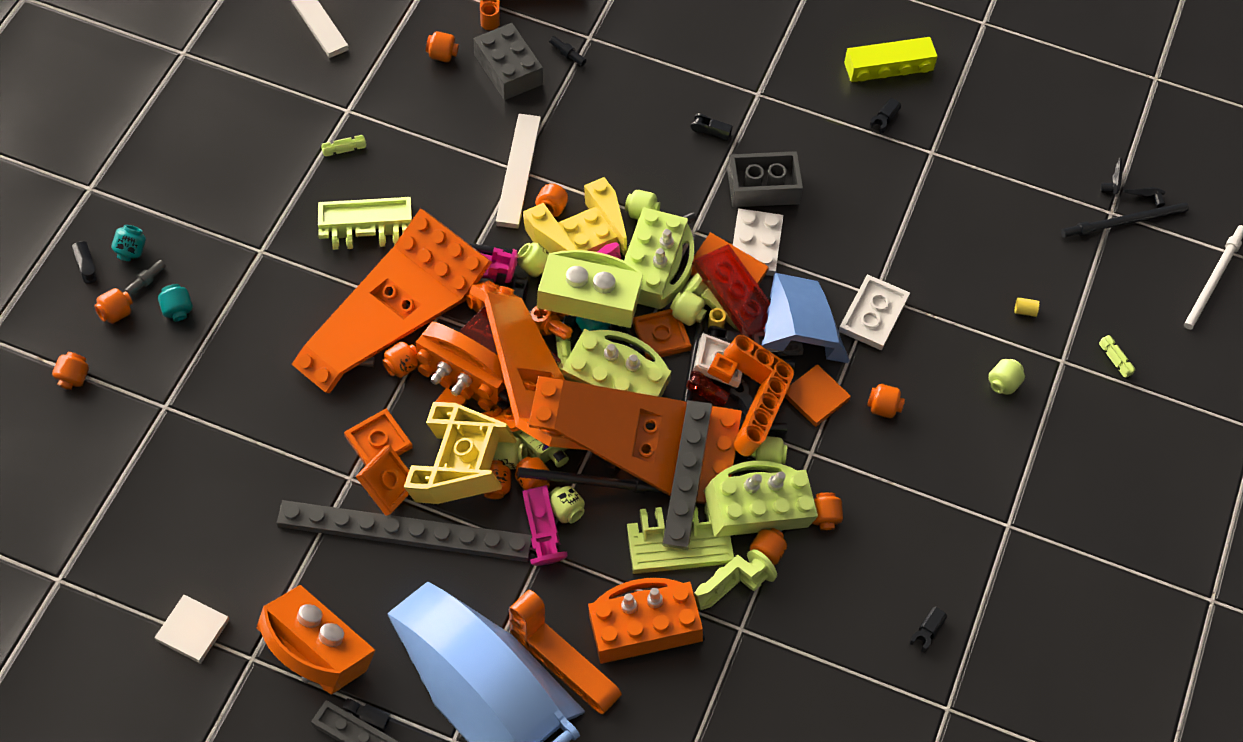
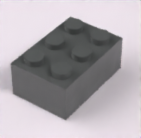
M513 23L473 38L474 56L504 100L543 85V67Z
M797 151L729 155L727 173L732 207L800 204L803 185Z

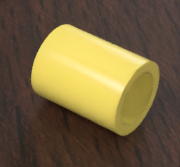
M1017 298L1015 314L1037 317L1039 301Z
M714 308L710 311L708 328L710 326H717L724 329L726 319L724 310Z

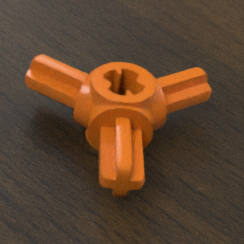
M537 306L532 309L530 314L541 335L555 334L563 340L571 338L572 328L560 321L557 312L539 309Z

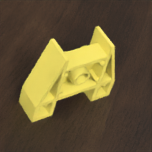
M605 177L584 185L585 204L589 209L563 221L557 222L544 203L523 211L525 231L534 243H539L550 253L568 250L597 252L605 245L617 242L620 245V252L624 257L626 256L627 236L616 192Z
M433 402L426 423L436 438L443 439L434 467L411 465L404 488L412 499L417 503L440 504L501 490L502 485L492 470H490L498 442L516 443L517 441L508 425L457 403Z

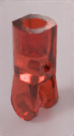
M692 371L690 373L691 380H688L686 383L687 389L701 395L717 407L725 405L730 395L728 392L711 382L701 372Z

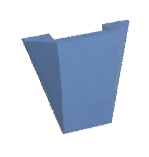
M775 273L762 347L784 351L790 341L793 340L824 346L826 359L848 363L850 361L819 282Z

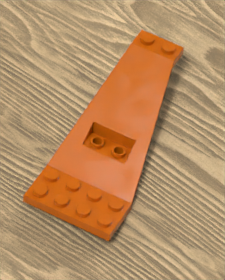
M420 208L394 247L310 338L292 365L325 393H331L344 373L466 301V296L469 295L472 284L475 285L480 281L492 261L428 212ZM393 288V294L390 296L389 290ZM407 302H410V307L406 309Z
M483 283L482 286L472 284L469 294L485 303L516 427L549 447L587 450L556 432L529 428L538 376L565 380L523 299L513 294V289L505 286H500V289H497L496 286L488 283Z
M538 376L529 428L556 432L671 496L687 402ZM712 406L696 503L705 504L704 489L720 472L733 466L736 451L734 441L739 432L741 410ZM648 423H653L655 425V428L653 430H648L646 428V425ZM649 447L651 452L644 454L642 448Z

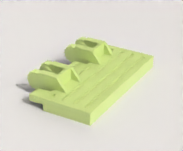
M411 197L318 202L319 239L329 238V232L332 231L333 250L339 249V238H346V246L348 249H353V230H355L356 237L374 236L376 235V229H379L380 247H385V235H393V243L395 245L400 238L399 227H402L403 234L412 221Z
M705 503L704 507L707 522L699 523L698 508L695 507L688 550L663 546L665 525L662 507L655 508L657 527L649 528L646 509H640L642 533H639L638 523L627 524L633 574L726 565L734 558L731 537H714L707 503Z

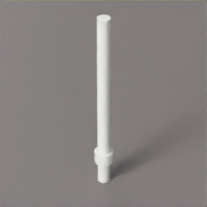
M1242 225L1238 226L1234 235L1228 239L1222 257L1184 323L1185 328L1193 329L1233 254L1238 252L1241 247V240L1243 238Z

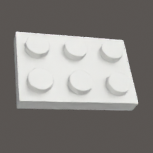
M738 208L733 246L767 265L769 270L766 275L774 276L777 266L783 215Z
M867 274L839 327V332L882 350L909 298L910 292Z

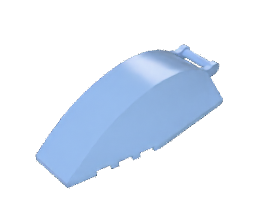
M427 582L388 613V617L401 642H403L412 663H414L435 707L467 742H544L559 728L564 732L552 742L575 741L580 737L578 730L568 720L585 713V710L513 635L451 594Z

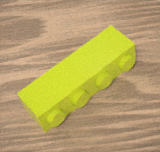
M925 37L847 48L844 63L850 81L857 82L934 71L938 56L931 38Z

